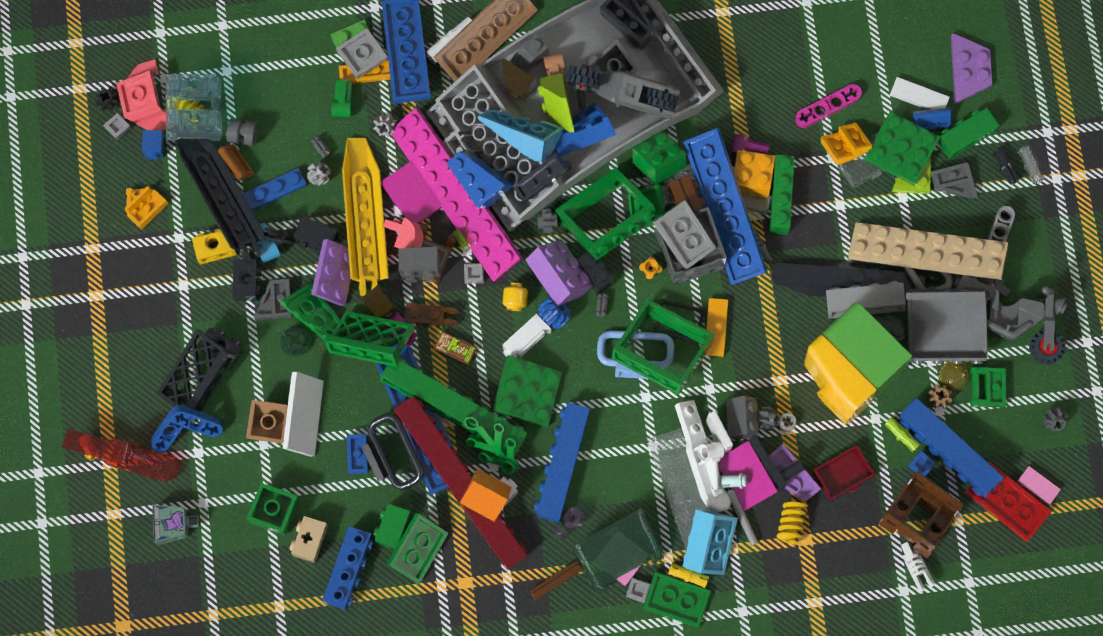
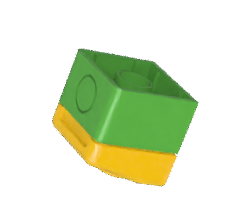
M855 302L809 345L804 365L820 388L817 392L819 398L846 425L851 423L870 403L904 373L912 355L858 302Z

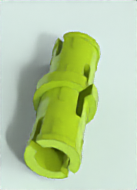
M891 417L885 423V426L894 433L898 441L901 440L911 452H914L921 443L894 417Z

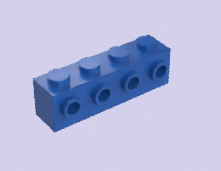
M348 527L322 599L324 604L345 611L347 607H351L354 600L353 590L358 588L361 580L359 573L361 569H365L368 559L365 556L367 551H371L374 544L371 533Z

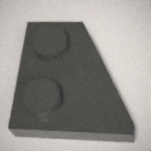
M968 162L931 172L935 191L971 199L978 197Z
M270 280L266 293L260 301L261 304L257 313L254 315V319L292 318V313L280 304L282 299L291 295L290 280Z

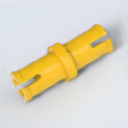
M673 562L668 575L685 580L684 582L686 583L691 582L703 588L706 587L709 576L689 570Z

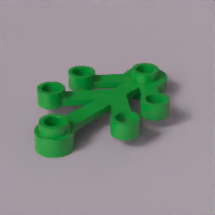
M476 412L469 413L464 419L465 426L470 430H477L486 441H480L479 437L474 434L470 435L466 440L469 447L483 449L478 455L479 460L484 463L489 462L499 465L505 474L517 472L519 463L514 458L515 447L519 442L518 437L509 435L505 441L507 454L502 449L503 432L507 428L506 422L503 420L496 421L493 426L495 430V437L493 438L482 425L481 416ZM491 452L496 453L498 457L492 456Z

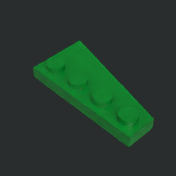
M312 283L281 300L280 304L324 340L327 335H332L340 322L339 317L324 299L311 294L313 289ZM344 332L340 334L338 337H346L348 336V333Z

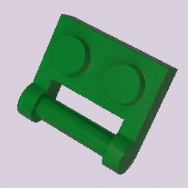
M970 368V375H972V400H970V407L1005 408L1006 368ZM980 375H985V400L980 399Z

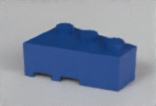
M593 103L572 116L574 132L563 129L555 150L562 157L617 134L605 113L596 103Z
M459 151L447 162V165L478 209L489 208L515 185L502 177V174L490 168L487 163L471 151Z

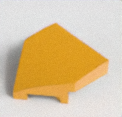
M149 186L145 189H126L127 205L125 211L128 218L141 230L169 204L167 200Z

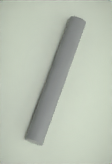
M734 490L726 492L751 546L759 543Z

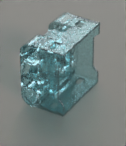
M170 74L166 76V140L192 138L221 141V77L219 75ZM177 100L211 101V110H177Z

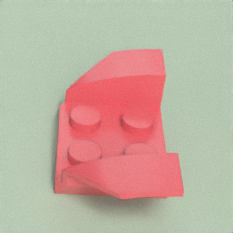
M154 59L138 64L127 79L116 84L124 118L147 130L163 131L171 128L168 112L161 109L154 80V76L159 75L156 60Z

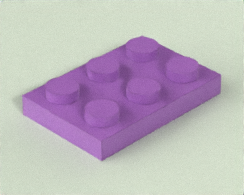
M325 239L322 243L311 294L339 306H345L351 281L348 247Z

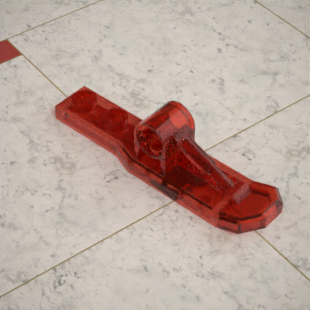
M69 428L62 444L64 449L100 459L108 466L166 483L177 477L180 468L178 460L173 455L156 452L118 439L105 440Z

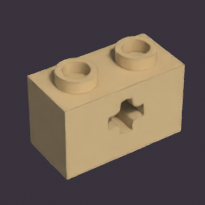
M305 516L302 521L299 520L296 528L298 532L297 538L293 539L290 545L291 554L294 557L316 563L328 528L327 523ZM310 535L312 541H308L306 544L304 537L307 538Z

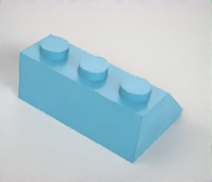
M696 510L691 533L688 538L687 550L684 555L683 567L702 574L724 575L738 518L706 510Z

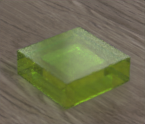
M460 230L454 231L452 233L461 247L468 251L470 243L465 239Z

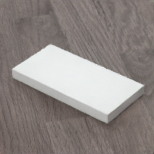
M292 372L283 449L309 457L315 456L323 380L299 372Z

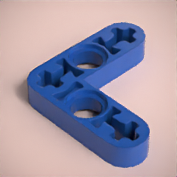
M182 405L175 406L170 410L152 436V449L156 452L166 451L183 427L209 437H217L223 431L220 419ZM194 419H201V420H202V421H201L200 423H198V424H193V423H192V421H193ZM169 426L175 428L173 431H165V428Z

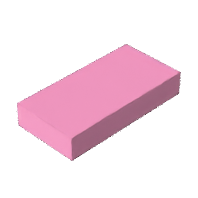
M1030 466L1026 468L1017 481L1019 485L1048 506L1061 490Z

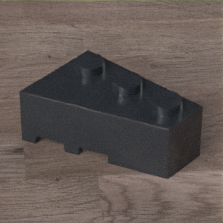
M606 0L600 6V15L641 51L654 39V29L637 0Z

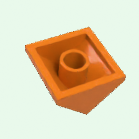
M477 468L460 504L495 521L506 504L512 487Z

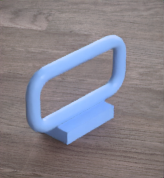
M610 330L601 334L597 345L598 359L604 365L616 367L615 377L648 379L605 356L606 340L609 338H621L625 331ZM637 332L633 339L664 341L667 345L666 359L664 361L650 362L663 369L671 365L674 359V342L670 336L664 333Z

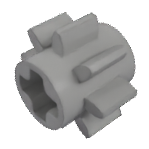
M381 113L373 121L376 124L373 129L379 133V136L386 135L389 137L390 132L394 133V125L397 120H394L391 116L392 114L384 115V113Z
M317 162L308 167L307 177L312 184L320 186L330 180L328 176L331 173L326 164Z

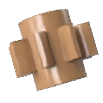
M935 385V392H928L932 396L928 402H933L935 409L938 406H942L945 409V402H952V399L949 398L952 391H947L945 389L946 385L942 388ZM939 393L942 394V400L938 399Z

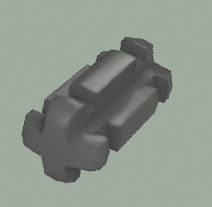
M319 136L311 140L312 145H314V148L323 159L330 156V150H328V147Z
M600 293L598 294V312H596V316L606 317L608 295Z

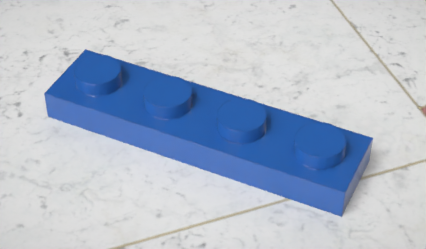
M299 168L243 193V196L253 212L306 187L307 184Z

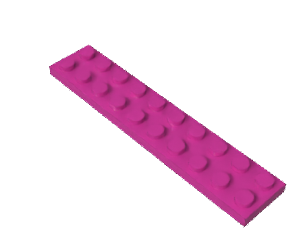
M415 108L394 127V133H390L409 161L413 163L443 205L442 209L492 281H497L519 263L523 257L489 208L478 209L447 165V162L453 158L420 109Z

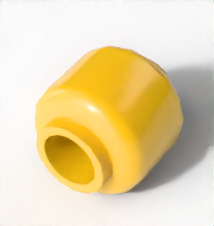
M511 283V286L504 288L503 305L507 307V310L522 311V308L527 306L528 290L522 288L520 283Z

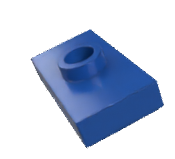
M949 107L913 112V123L926 130L951 127V109Z

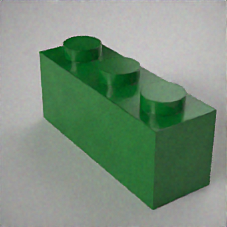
M987 108L982 111L978 109L971 114V118L967 120L962 119L955 124L956 127L951 130L947 128L942 131L938 144L949 160L994 134L998 130L999 124Z

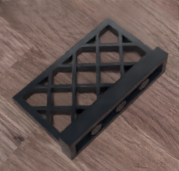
M196 329L157 394L174 407L181 405L180 397L187 396L188 404L186 407L201 412L237 355L225 349L200 329ZM201 336L204 339L205 347L197 349L196 341ZM211 348H217L220 351L215 359H211ZM205 350L207 360L199 362L198 351ZM189 353H193L195 363L187 365L186 357ZM207 363L208 372L205 375H201L200 365ZM195 366L197 377L189 378L188 368ZM183 369L185 379L177 381L176 373L178 370ZM197 380L198 388L196 391L191 392L190 381ZM185 382L187 393L179 394L178 384ZM170 385H173L174 396H168L164 393Z

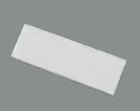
M898 77L890 93L892 97L926 110L945 108L949 97Z

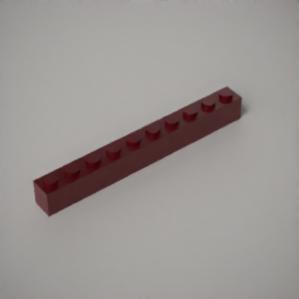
M412 396L395 408L394 413L400 418L403 426L460 504L472 479L468 474L470 469L465 462L461 463L458 460L457 456L459 454L453 446H448L446 443L448 439L443 431L440 430L438 432L434 426L436 422L430 414L427 416L423 411L425 406L419 398L415 400ZM460 504L507 571L527 557L526 547L522 542L518 543L514 538L516 533L511 526L506 527L503 523L505 518L501 512L496 520L492 521Z

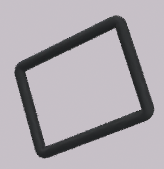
M668 300L660 302L662 307L664 304L701 312L698 326L702 327L705 315L704 309ZM656 320L654 327L656 333H664L671 337L697 342L684 335L658 330L659 321Z

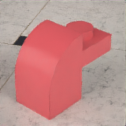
M395 218L393 221L385 220L383 227L399 232L394 247L419 248L422 246L423 231L416 222L404 218L403 221Z

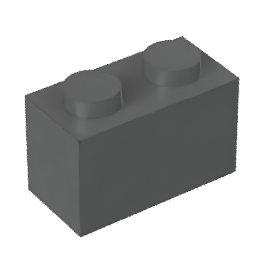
M740 396L726 399L729 437L737 440L752 438L753 436L758 437L759 424L757 421L758 405L756 398Z

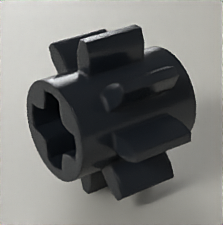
M101 88L99 94H95L96 98L99 99L95 103L97 106H101L102 111L106 109L113 111V107L118 105L115 99L119 96L117 93H113L111 88L108 90Z

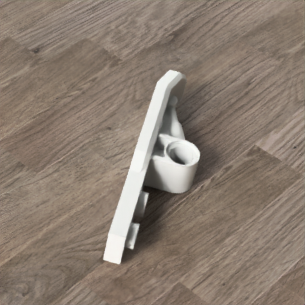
M694 400L677 403L675 408L686 439V452L700 496L707 508L715 512L726 511L730 508L731 500L725 488L722 487V479L718 469V462L724 456V447L721 442L709 443L707 441Z

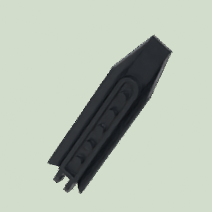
M189 123L172 129L179 156L230 248L240 250L246 262L251 260L250 253L246 248L248 246H251L256 258L262 256L257 242L263 238V229L216 146Z
M822 259L772 262V282L807 296L826 297V290H830L833 287L843 289L853 285L863 287L873 283L883 285L897 281L903 283L905 303H908L906 300L907 290L917 289L903 266ZM913 268L924 286L925 282L940 281V276L925 275L924 269ZM927 286V287H925V288H927V289H933V288H936V287H935V286Z

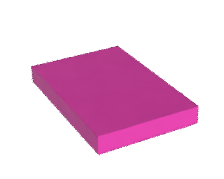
M411 161L381 181V186L402 215L417 224L439 211L443 206Z
M750 441L728 452L718 462V467L725 476L739 475V473L747 476V486L743 487V489H740V487H730L731 490H734L743 511L778 493Z

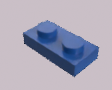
M366 434L347 435L349 475L368 474V460L361 447L367 444Z

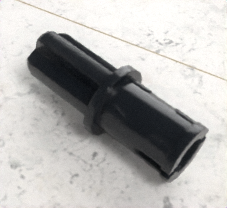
M1004 148L996 150L993 155L1000 165L999 170L1003 171L1010 185L1016 184L1019 181V177L1013 167L1014 163L1010 162Z
M266 227L264 228L265 231H262L264 239L273 241L277 245L290 246L295 243L294 237L284 233L282 230Z

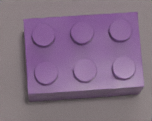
M562 239L539 246L526 259V262L557 306L581 298L593 286L588 275L583 271L577 259L574 258Z

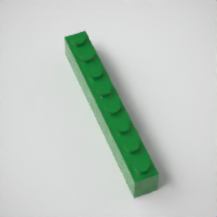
M400 357V363L397 367L387 365L380 377L381 382L409 398L412 396L415 400L419 398L426 408L482 440L484 438L477 430H470L464 424V419L469 413L476 412L481 416L482 425L493 438L495 437L493 426L496 421H505L507 428L503 432L502 449L506 454L507 445L505 441L509 435H515L519 439L515 447L516 455L528 434L521 426L510 424L505 417L501 415L496 416L491 413L488 407L475 404L472 398L461 396L453 387L442 385L440 380L433 376L428 377L418 367L413 368L407 365V362Z

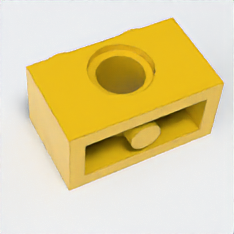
M220 229L215 230V233H201L192 238L196 258L200 265L237 255L236 250L230 248ZM212 242L219 243L216 248L209 247Z

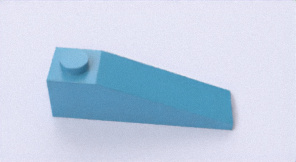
M487 109L478 115V119L523 155L537 162H542L551 156L564 129L542 120L540 123L530 122L528 117L512 118V115L509 113Z

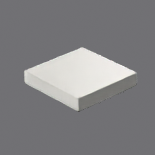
M713 411L708 414L706 424L715 441L721 442L725 455L730 452L733 443L717 412Z

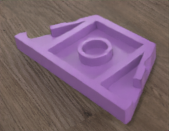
M951 34L955 104H958L962 100L972 97L992 86L990 49L956 34Z

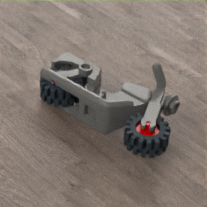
M594 54L587 64H582L581 67L569 65L566 81L569 86L576 84L575 88L580 109L586 108L585 91L615 103L616 107L622 105L669 120L673 118L680 93L679 88L630 74L628 70L625 72L605 71L603 73L593 71V67L599 60L597 54Z
M963 275L962 278L957 277L953 285L955 289L986 288L987 302L990 300L987 331L1006 340L1013 341L1043 319L1042 330L1037 332L1030 341L1029 350L1031 351V356L1034 357L1035 361L1046 365L1056 363L1063 357L1066 351V342L1059 332L1054 331V315H1058L1059 312L1063 314L1068 304L1065 302L1066 298L1054 300V290L1045 286L1042 288V291L1037 293L1039 299L1045 298L1044 303L1021 298L1014 305L1003 306L999 302V290L995 289L996 286L994 284L979 282L976 276Z

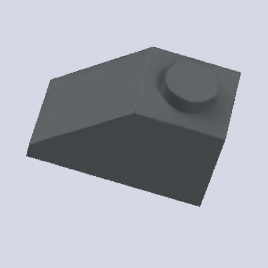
M536 34L518 49L509 62L524 72H528L544 60L543 56L549 55V48Z

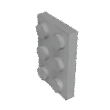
M685 200L653 221L684 270H687L716 249Z

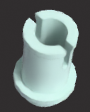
M739 473V475H722V487H740V489H743V487L747 486V476Z

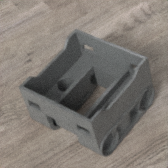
M708 207L695 212L694 215L716 249L696 262L700 265L698 267H689L687 270H684L655 226L654 232L659 246L664 252L668 264L667 269L673 284L683 283L711 274L725 267L727 257Z

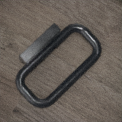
M389 412L374 418L369 423L367 431L371 442L361 447L377 481L389 478L393 487L398 490H406L417 485L424 477V469L400 418L396 414ZM388 420L394 423L416 469L415 477L403 483L397 479L375 432V428Z

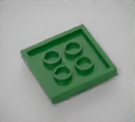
M890 111L864 160L915 186L940 136Z
M511 355L506 356L493 412L547 428L562 372Z

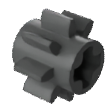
M542 209V214L537 215L538 229L543 228L544 233H552L553 228L557 227L556 213L551 214V209Z
M763 407V411L757 412V421L760 429L773 431V427L778 426L780 417L779 413L775 412V409Z
M1059 407L1050 408L1043 415L1045 418L1043 423L1046 428H1051L1052 432L1060 431L1068 424L1066 420L1068 415L1065 410L1061 411Z

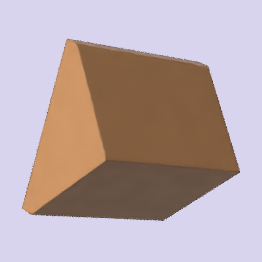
M252 400L246 438L283 444L288 405Z

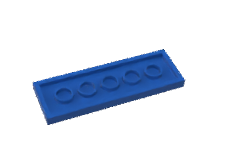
M419 0L381 1L393 104L429 100L431 97Z

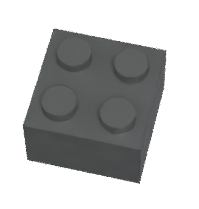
M399 248V272L402 280H406L407 283H415L417 280L435 282L436 279H441V263L438 248Z

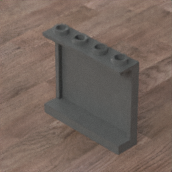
M986 288L907 290L909 353L912 355L910 361H913L914 364H923L925 361H932L933 364H942L944 361H952L953 364H962L964 361L981 364L983 361H987Z

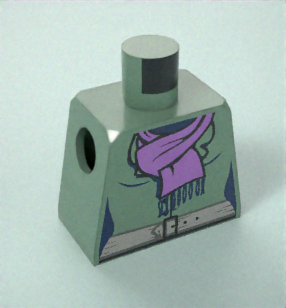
M152 505L154 543L157 545L187 538L188 528L199 527L198 515L187 516V510L184 507Z

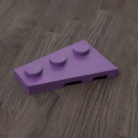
M783 444L769 455L778 472L797 461ZM762 461V464H763L764 468L766 469L767 473L769 474L771 480H772L773 482H775V480L773 479V477L771 476L770 472L768 471V469L766 468V466L764 465V463H763V461ZM805 470L786 482L787 487L784 488L804 501H808L821 490Z

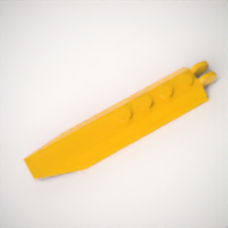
M347 138L342 176L350 278L360 282V295L364 296L366 295V282L371 281L372 290L377 286V281L389 278L385 229L383 227L384 217L380 170L366 138Z

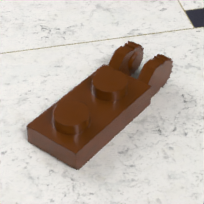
M406 303L404 320L410 324L441 327L443 325L457 326V320L443 318L444 314L458 315L459 309Z

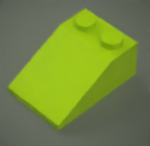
M563 74L540 78L541 85L537 87L539 96L544 97L545 102L542 103L544 114L548 113L550 121L569 132H574L571 108Z

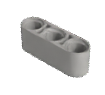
M1003 206L999 209L993 220L987 240L1006 242L1015 218V212L1011 207ZM1001 214H1006L1009 220L1002 219ZM994 231H1000L1003 237L996 236Z

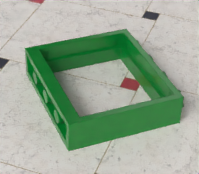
M614 168L555 209L558 219L563 226L596 260L658 218L654 205L617 168ZM620 186H623L643 208L593 242L574 223L573 219Z
M647 299L614 347L612 360L679 395L712 346L715 334L707 331L706 328L696 325L689 319H684L676 312L669 311L660 304ZM647 316L703 344L682 378L626 349Z

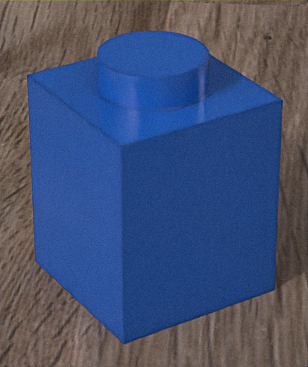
M143 130L142 153L150 160L164 158L165 135L163 131Z

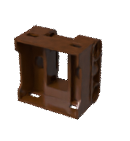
M915 472L901 489L878 525L891 534L897 529V533L911 543L916 542L913 546L914 550L928 558L964 504L918 472ZM917 503L931 513H934L920 533L904 523ZM898 505L902 506L904 508V511L900 510L898 508ZM930 528L935 529L937 534L933 533Z

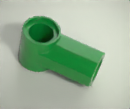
M343 79L336 81L335 97L332 100L331 108L332 117L351 118V81Z

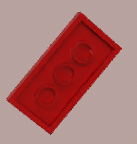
M989 462L988 464L1004 477L1002 483L986 499L983 496H978L972 490L973 487L971 485L965 493L1025 542H1028L1052 511Z

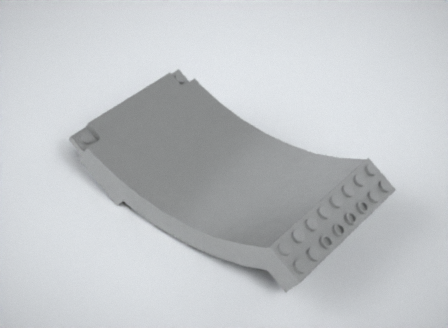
M586 0L521 36L481 65L474 64L435 100L436 103L426 112L444 137L443 143L453 157L459 151H471L494 171L502 174L501 176L506 180L517 184L552 155L559 153L554 148L551 156L544 161H534L532 158L523 155L478 119V115L487 109L509 113L512 115V118L528 117L530 122L540 123L542 120L557 125L549 120L548 113L544 114L542 103L545 102L544 97H540L537 86L541 85L540 78L548 76L544 60L528 71L529 75L535 78L537 84L534 87L535 91L531 92L525 101L521 99L517 101L509 96V91L505 84L502 66L503 58L510 61L518 49L536 34L549 48V55L562 53L565 77L569 65L581 67L582 64H587L594 54H597L599 60L593 67V71L603 73L605 71L625 72L628 70L630 74L680 89L675 112L671 120L646 112L636 111L622 105L616 107L615 103L597 94L585 91L586 107L596 103L608 117L617 135L562 156L561 159L563 161L568 160L571 162L572 169L569 172H564L527 202H522L514 187H512L491 205L509 232L513 231L524 220L531 219L557 197L606 163L662 130L693 115H697L724 92L658 0H637L654 29V39L642 51L600 15V6L606 0ZM567 83L566 91L573 116L582 109L579 108L576 84L569 86Z

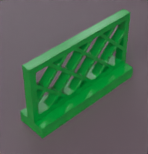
M346 311L332 335H327L324 341L329 353L397 367L400 363L399 356L415 327L414 324ZM349 318L357 320L354 323L346 325V322ZM368 322L374 324L365 329H363L362 327L363 324ZM360 326V331L353 334L350 333L349 330ZM383 326L391 327L390 329H387L383 332H380L379 328ZM401 329H405V330H406L405 333H403V334H401V335H399V336H398L397 333H396L397 331H399V330H401ZM377 330L378 334L367 337V333ZM344 332L348 333V336L346 337H338L340 334ZM394 333V338L387 341L384 340L383 337ZM362 335L365 336L364 340H354L355 338L360 337ZM380 338L382 340L380 344H371V342ZM396 342L399 343L396 349L388 347Z

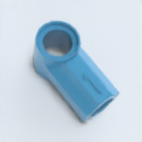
M259 223L263 231H265L264 228L267 227L266 224ZM262 238L257 242L261 250L262 256L260 257L263 263L281 256L273 241Z

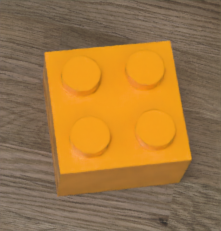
M741 150L737 151L734 174L742 195L768 198L775 156Z

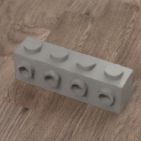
M897 281L883 285L873 283L863 287L853 285L849 288L833 287L830 290H826L829 318H839L855 302H858L869 314L906 311L904 285Z

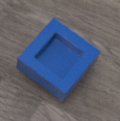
M920 451L908 467L925 477L936 462Z

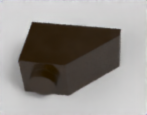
M503 58L502 66L506 88L509 91L508 95L517 101L518 99L525 101L537 84L535 78Z
M378 285L363 296L365 307L374 317L389 319L394 315V307Z

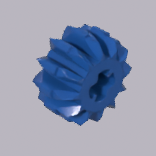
M551 296L546 298L538 308L539 316L543 318L542 321H545L547 326L551 325L553 329L564 327L571 318L570 309L566 307L567 304L557 306Z

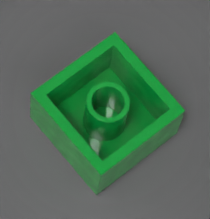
M661 131L633 147V163L654 185H657L686 168V153L664 131Z
M260 483L248 513L247 521L286 536L300 499L295 494Z

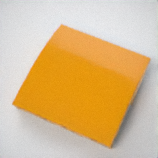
M857 123L839 126L838 133L821 136V144L836 165L851 161L872 148V144Z

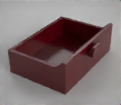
M857 445L812 471L830 502L847 492L851 494L860 489L861 484L874 478L876 475Z

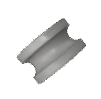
M790 413L781 415L778 424L779 428L785 432L793 430L796 425L795 416ZM786 418L791 419L790 423H792V426L788 425V427H785L782 420H786Z

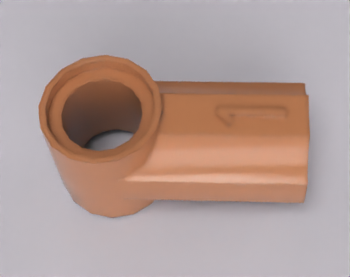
M562 53L543 56L548 76L562 73L567 90Z

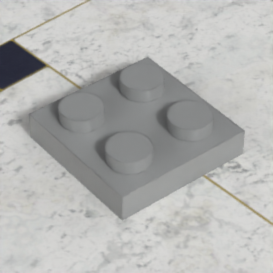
M367 28L336 48V51L356 79H359L388 60V56Z

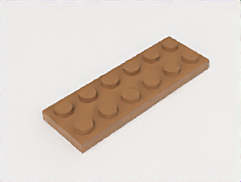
M493 0L433 57L455 82L474 64L481 65L537 9L530 0Z

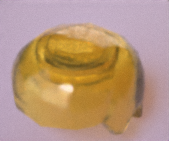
M951 361L940 368L939 379L943 386L946 385L948 390H962L968 384L969 373L963 364H953Z

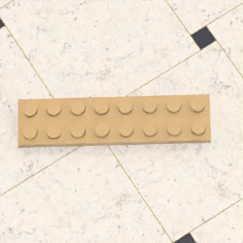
M856 222L848 257L852 260L1002 280L1008 242Z

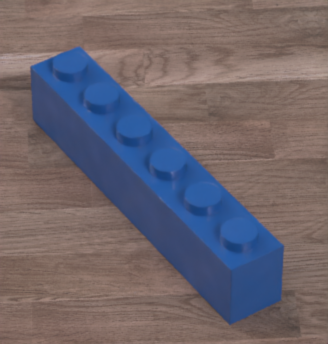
M917 398L900 414L899 420H901V425L913 431L915 438L919 442H925L929 446L930 452L935 456L939 455L944 460L945 466L950 470L954 469L958 473V477L964 483L968 482L978 496H983L986 499L1002 483L1004 477Z
M567 402L566 408L562 407L559 418L562 419L561 426L557 425L554 437L558 438L556 445L552 444L549 455L552 456L551 463L547 462L544 474H547L546 481L541 482L539 490L542 493L541 500L536 501L534 511H537L538 518L560 523L590 408Z

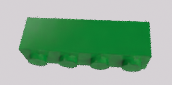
M775 155L769 234L788 235L790 230L794 156Z

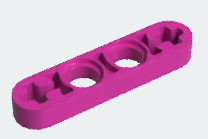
M855 84L848 85L800 110L795 118L796 124L800 128H807L856 103L861 97V88ZM850 90L852 92H857L855 97L851 95L847 97V100H845V97L849 95ZM833 98H839L842 104L840 106H834L831 100ZM822 106L826 112L819 115L816 113L815 108ZM812 113V116L808 117L807 122L804 120L800 121L801 115L807 117Z

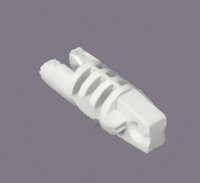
M910 542L902 544L901 547L905 554L902 557L919 592L924 591V586L919 578L920 575L924 574L929 586H934L935 583L921 554L913 549Z

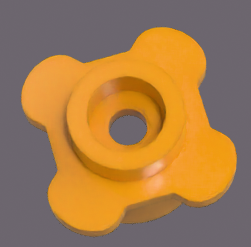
M649 257L648 260L639 266V269L646 274L647 279H653L655 274L662 271V267L658 265L654 257Z

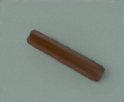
M578 561L571 563L529 591L530 595L534 600L539 599L583 570L581 564Z

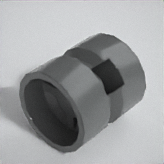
M230 118L226 134L227 142L238 144L242 141L243 145L254 146L258 134V123L252 121L243 123L241 119Z

